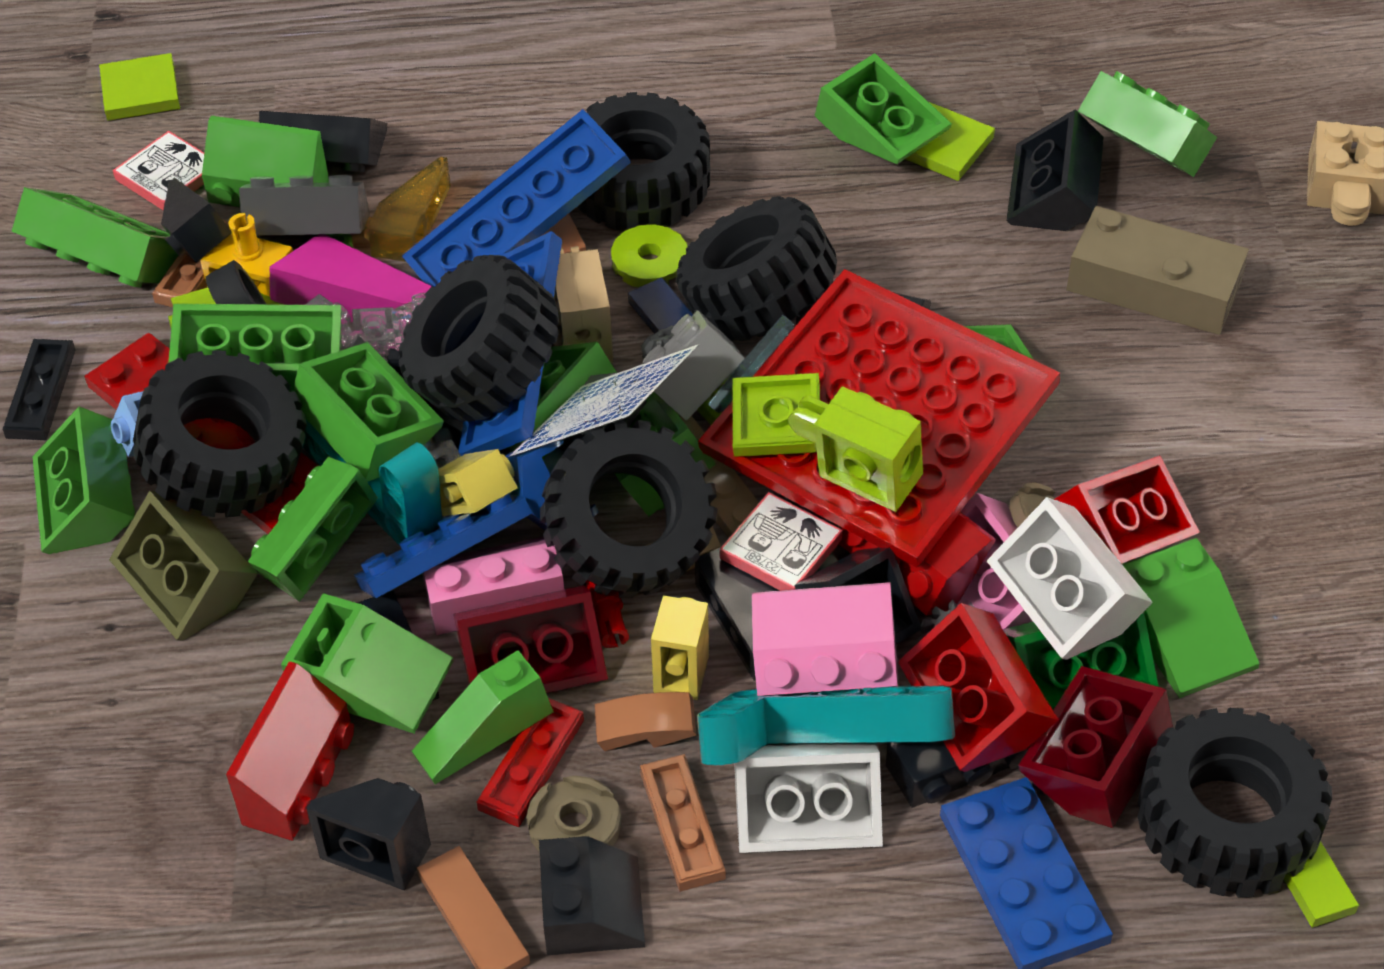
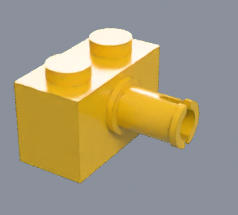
M246 213L236 214L228 222L232 233L200 259L205 282L207 275L235 260L247 272L259 292L270 297V266L291 253L293 249L291 246L279 242L257 238L253 216L249 214L246 220Z

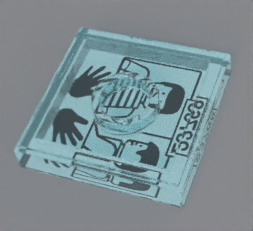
M782 315L736 368L708 405L718 414L723 412L733 400V378L753 377L794 328V323Z

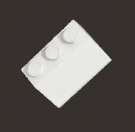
M1048 497L1040 503L987 560L988 564L1055 651L1065 660L1121 635L1153 603L1079 511L1071 505Z
M875 742L763 746L743 761L734 763L739 853L883 847L880 752Z

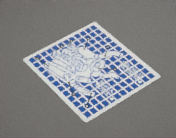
M699 344L581 386L533 432V437L526 439L509 457L630 416Z

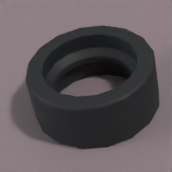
M235 260L206 276L208 289L216 304L267 305L250 276Z

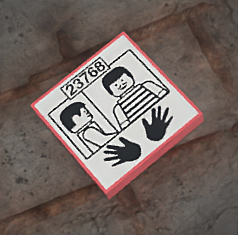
M167 131L113 170L114 177L119 183L164 210L168 183L174 177L194 192L204 185L202 178L204 152L172 132Z
M768 492L720 548V559L780 591L796 590L794 585L813 575L840 543L843 530Z

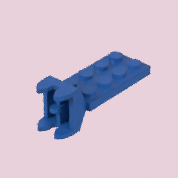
M563 439L511 457L509 456L513 452L506 455L514 469L513 479L518 487L517 489L475 513L446 516L438 522L440 527L438 530L426 536L423 532H418L407 537L399 543L402 549L387 557L382 552L368 558L360 564L363 570L354 574L360 589L378 598L525 517L546 531L547 523L540 522V508L545 502L542 493L550 473L542 457L564 444ZM595 504L590 506L592 516L594 517L599 511Z

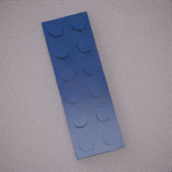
M582 109L403 254L402 257L424 283L435 287L446 272H453L457 269V265L465 260L473 261L474 257L480 255L501 256L540 237L631 162L622 149Z
M553 231L501 255L512 260L547 289L554 298L562 239ZM543 366L540 369L541 374L535 383L532 381L526 387V393L519 400L514 399L511 401L509 408L501 413L493 412L492 417L485 420L463 421L458 456L461 457L468 453L494 449L500 451L533 437Z

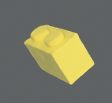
M498 449L464 454L438 469L442 516L475 513L518 488L513 479L514 469L505 455L500 454Z
M663 595L651 637L654 693L689 692L693 699L698 700L709 658L708 603L696 601L688 597L676 598Z

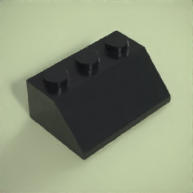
M1076 109L1016 144L1006 220L1010 225L1067 231L1080 223L1083 224L1089 221L1098 203L1104 136Z
M259 111L260 123L320 131L327 169L328 162L342 163L343 171L365 172V165L377 166L387 133L388 123L371 118Z

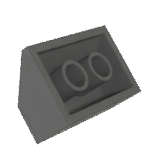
M350 175L329 176V183H313V176L289 177L290 183H274V177L250 178V184L239 188L241 213H246V220L249 214L253 216L256 235L359 234L371 224L364 183L353 182Z

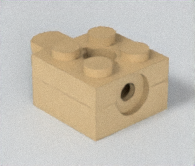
M1317 121L1308 156L1307 206L1330 208L1333 219L1348 226L1364 223L1369 213L1384 215V128ZM1352 142H1357L1356 148L1351 149Z
M579 246L570 247V253L564 254L563 248H561L554 294L559 314V324L557 325L558 337L553 346L598 342L609 361L613 363L610 305L598 249L579 251Z

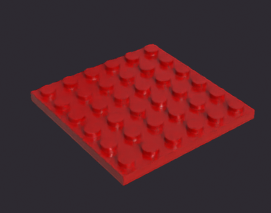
M844 269L753 377L819 373L820 401L829 404L843 386L856 393H866L877 402L892 409L904 410L915 419L921 421L923 475L897 512L819 476L817 452L734 457L733 400L698 440V445L704 454L879 548L890 547L896 557L918 568L1060 384V372Z

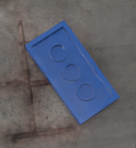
M1027 777L941 805L940 817L1018 969H1040L1111 944L1112 931Z

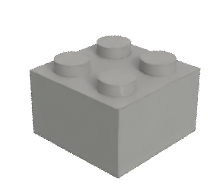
M698 310L692 317L689 314L683 316L671 330L674 336L663 347L660 344L655 346L642 362L645 364L699 344L654 391L686 421L745 359L734 343Z

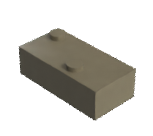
M1095 206L1071 256L1066 291L1220 335L1241 285L1249 249Z

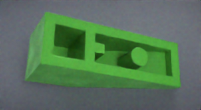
M519 651L514 652L478 674L412 750L414 757L432 782L436 785L553 713L541 678Z

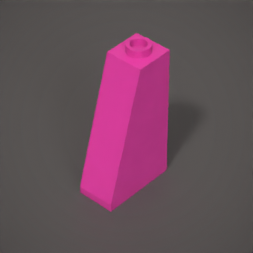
M325 234L317 235L270 266L271 300L285 305H341V320L403 336L406 324H409L413 318L412 312L415 307L423 302L426 298L425 293L431 288L430 285Z

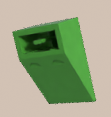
M323 593L282 661L281 666L284 671L289 661L299 664L347 703L350 714L415 734L454 660L452 656L370 608Z

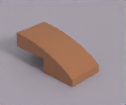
M689 692L640 694L595 704L597 743L604 751L645 739L656 748L696 736L693 697Z

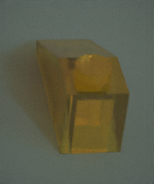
M447 157L437 158L379 202L373 217H368L364 231L365 238L370 242L373 257L406 262L402 255L430 233L451 186Z

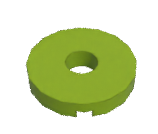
M655 224L636 226L624 231L615 239L611 247L612 269L616 275L618 273L622 276L623 281L630 286L641 287L659 278H663L669 285V280L677 276L678 263L681 256L686 255L687 243L679 233L669 227ZM648 254L658 256L657 258L651 260L642 258V256Z

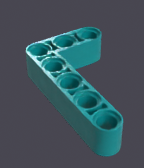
M306 420L307 426L304 433L306 436L302 446L320 466L328 457L346 463ZM416 442L379 466L380 478L368 482L378 497L377 501L368 511V514L398 545L402 540L415 533L423 532L425 536L439 527L438 522L442 519L438 466L427 448L421 443Z
M946 686L878 687L757 696V689L744 690L728 695L697 715L701 763L705 765H727L743 761L770 743L936 742L955 737L952 688Z

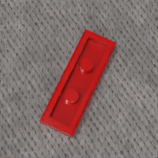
M548 698L553 713L518 734L476 801L478 811L520 827L527 815L530 801L540 788L545 786L584 722L583 711Z

